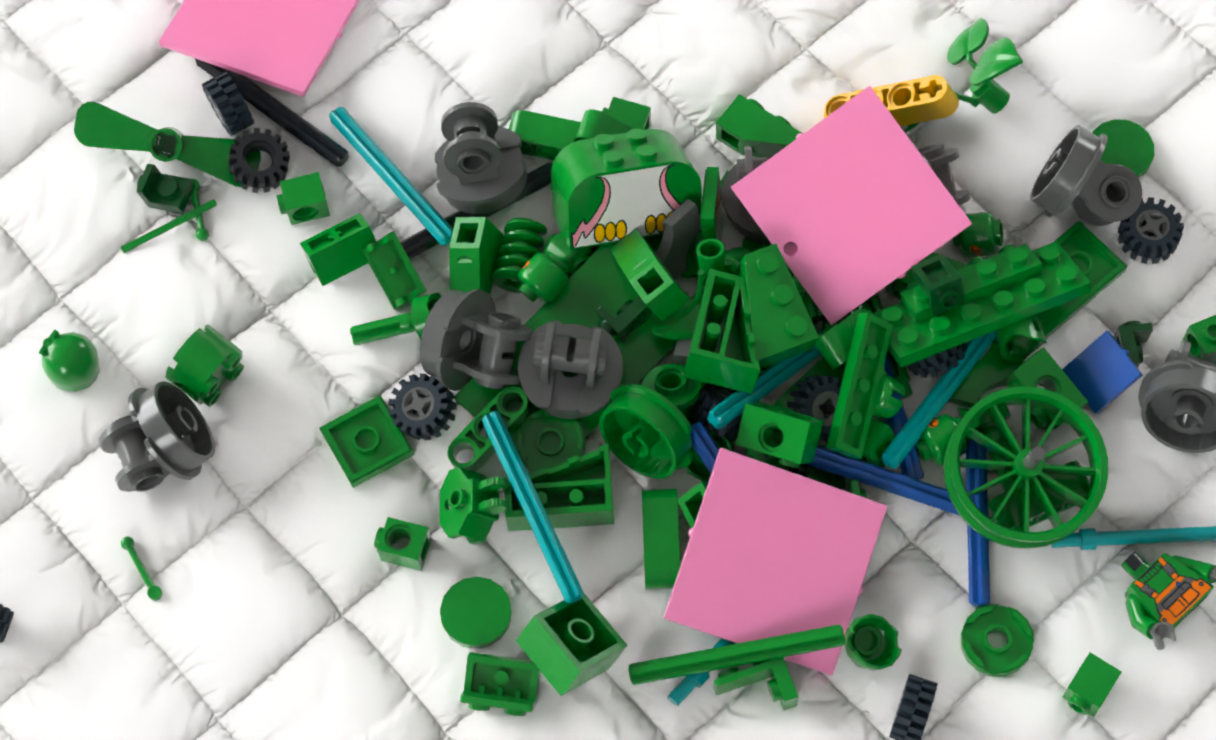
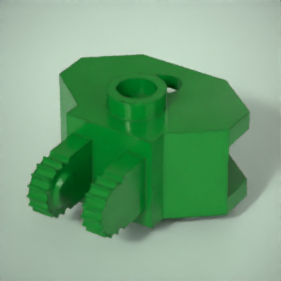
M462 467L449 470L440 489L439 524L448 538L455 539L465 536L468 542L473 545L485 542L494 521L499 520V514L509 509V501L499 498V493L509 488L508 478L497 476L488 479L484 474Z

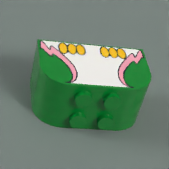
M632 129L627 133L615 135L600 134L594 138L579 140L562 149L552 164L553 217L570 250L619 242L636 228L643 237L663 234V221L687 199L697 205L701 215L702 186L700 177L678 140L665 130Z

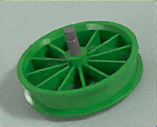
M1030 386L1002 389L977 402L954 429L946 447L943 466L948 495L962 519L973 530L988 540L1003 546L1019 549H1033L1052 545L1065 539L1084 524L1097 509L1103 498L1109 469L1105 444L1099 430L1090 417L1068 398L1047 389ZM1022 404V450L998 407ZM1030 405L1056 414L1033 449L1030 448ZM989 412L1010 451L975 430L971 425L982 415ZM1061 418L1073 428L1079 438L1045 454V450L1041 446L1058 419ZM965 435L1005 461L960 458V450ZM1083 443L1089 458L1090 467L1048 465L1044 461ZM960 467L1004 470V475L967 493L962 481ZM1045 473L1091 476L1086 500ZM1007 480L1011 487L990 519L978 509L971 500V497ZM1041 484L1079 507V512L1070 521L1063 524ZM1030 487L1054 529L1029 532ZM1015 488L1021 489V531L1009 529L994 522Z

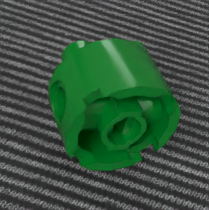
M205 325L204 330L206 332L199 328L180 347L173 357V360L178 364L175 369L168 366L165 378L200 405L204 403L211 407L221 396L222 391L219 388L228 379L233 382L243 371L244 365L240 363L243 351L210 325Z

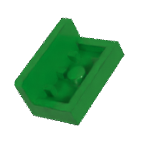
M470 652L467 657L464 691L461 693L460 702L468 703V707L473 710L488 711L490 707L504 708V712L509 715L525 716L526 712L534 710L537 703L540 670L530 660Z

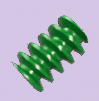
M512 218L505 224V234L501 238L502 246L498 250L499 258L495 261L496 270L492 273V281L496 286L506 291L522 293L519 288L523 284L518 278V273L536 253L541 252L537 248L544 246V239L540 236L547 234L548 230L545 225L528 218Z

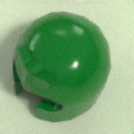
M53 330L50 336L44 339L43 346L39 350V354L42 355V367L49 380L57 388L77 392L90 387L96 381L100 372L99 357L94 344L85 335L75 332L59 334L57 330Z

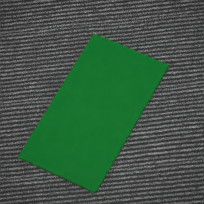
M617 242L602 244L569 278V283L551 302L545 303L524 325L529 327L532 333L543 324L548 323V321H560L563 325L576 324L590 329L594 326L599 327L597 323L600 319L595 311L599 306L615 319L618 316L616 314L618 309L626 301H634L639 296L610 251ZM652 315L624 342L616 335L613 336L623 360V376L620 385L639 384L645 375L654 369L676 346L677 340L660 338L653 333ZM518 341L513 368L518 369V358L525 341ZM567 371L561 372L568 378H573L579 374ZM473 377L455 395L454 399L458 405H461L475 418L503 389L482 386L476 383ZM521 384L508 385V387L515 386L522 389ZM512 399L505 405V410L512 413L517 412L521 409L523 402L519 399ZM529 400L530 407H531V412H530V414H531L532 412H535V411H537V410H540V408H538L537 406H535V405ZM612 401L599 411L577 419L585 434V440L599 426L601 414ZM517 431L511 436L515 447ZM554 433L546 434L541 439V447L544 450L553 451L559 447L561 439Z

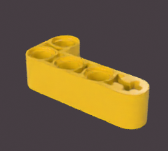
M939 75L872 88L900 126L946 118L952 115L959 105L958 96L947 81ZM863 90L833 96L825 105L824 118Z

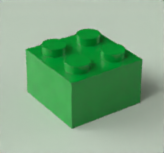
M584 592L583 597L578 601L567 603L563 600L534 615L516 639L519 646L560 696L607 671L628 646Z

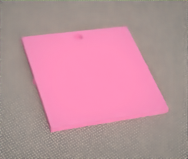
M184 0L160 38L159 44L161 47L305 97L338 38H341L342 31L360 0Z
M871 86L861 91L804 134H797L796 140L731 186L735 195L771 244L777 243L785 263L831 326L897 278H904L905 272L911 269V266L918 264L972 225L971 221Z
M720 448L694 527L689 530L690 539L663 618L737 644L833 625H841L845 637L858 596L863 592L861 586L887 505ZM842 646L783 658L784 660L833 676Z

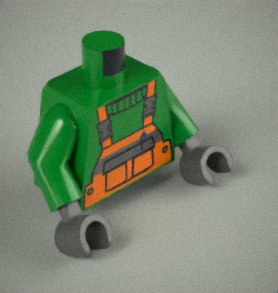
M1134 551L1121 565L1135 579L1124 594L1131 626L1147 638L1153 639L1154 645L1158 650L1165 648L1164 638H1170L1173 642L1176 641L1174 629L1208 597L1214 588L1211 583L1216 582V565L1177 555L1170 556L1167 553H1163L1150 565L1138 552Z

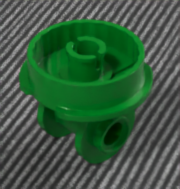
M660 365L645 375L642 385H619L610 393L612 403L600 416V432L605 443H609V449L627 467L646 477L654 479L667 478L676 469L685 468L693 461L694 455L691 452L692 441L690 432L692 431L691 425L697 423L699 418H694L691 408L700 396L701 381L683 377L685 365Z

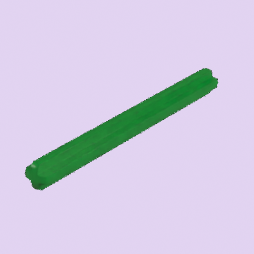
M833 625L632 663L629 665V677L633 685H639L841 647L845 645L844 631L841 625Z

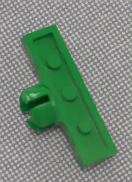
M869 312L858 313L826 446L852 459H861L863 456L872 416L890 418L901 409L903 402L892 397V392L902 397L905 396V389L898 379L887 375L884 370L893 324Z

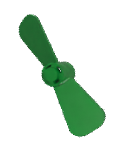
M86 102L77 110L74 134L77 140L87 147L150 152L159 161L169 162L177 159L236 187L242 186L241 182L238 184L234 182V175H230L229 172L231 144H234L235 139L183 135L181 131L174 127L156 129L97 102ZM255 150L247 155L246 162L250 168L258 171L261 152L260 150Z

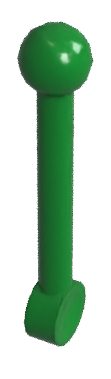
M191 179L195 184L191 194L195 209L200 206L198 196L200 184L196 179ZM200 214L196 216L198 227L196 238L200 241H205L209 237V232L204 228L203 217Z
M129 536L122 538L121 547L128 551L147 585L148 597L153 601L161 599L162 590L154 585L134 549V539Z

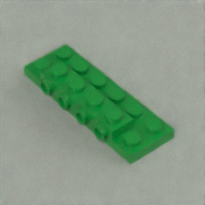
M1057 241L1032 251L1026 243L1017 247L1008 244L1002 247L998 254L986 259L980 256L975 257L969 261L967 266L956 270L962 277L964 304L938 315H933L929 309L928 296L918 283L913 281L905 287L904 291L900 292V303L873 314L893 324L888 350L902 368L1091 293V282Z

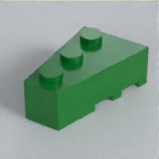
M777 243L745 254L737 268V274L744 277L750 309L751 332H754V349L760 369L811 351L819 336Z
M709 269L683 377L752 394L760 373V366L755 355L754 332H751L750 309L744 277Z
M609 443L581 457H571L567 459V462L550 469L543 468L528 474L553 528L614 524ZM509 482V488L504 490V498L509 501V509L505 511L508 531L532 530Z

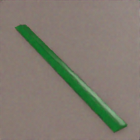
M215 199L121 246L123 253L217 206Z

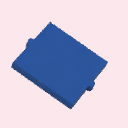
M1107 330L1062 369L1087 399V404L1095 414H1099L1143 376L1128 356L1129 350L1123 349L1110 331Z

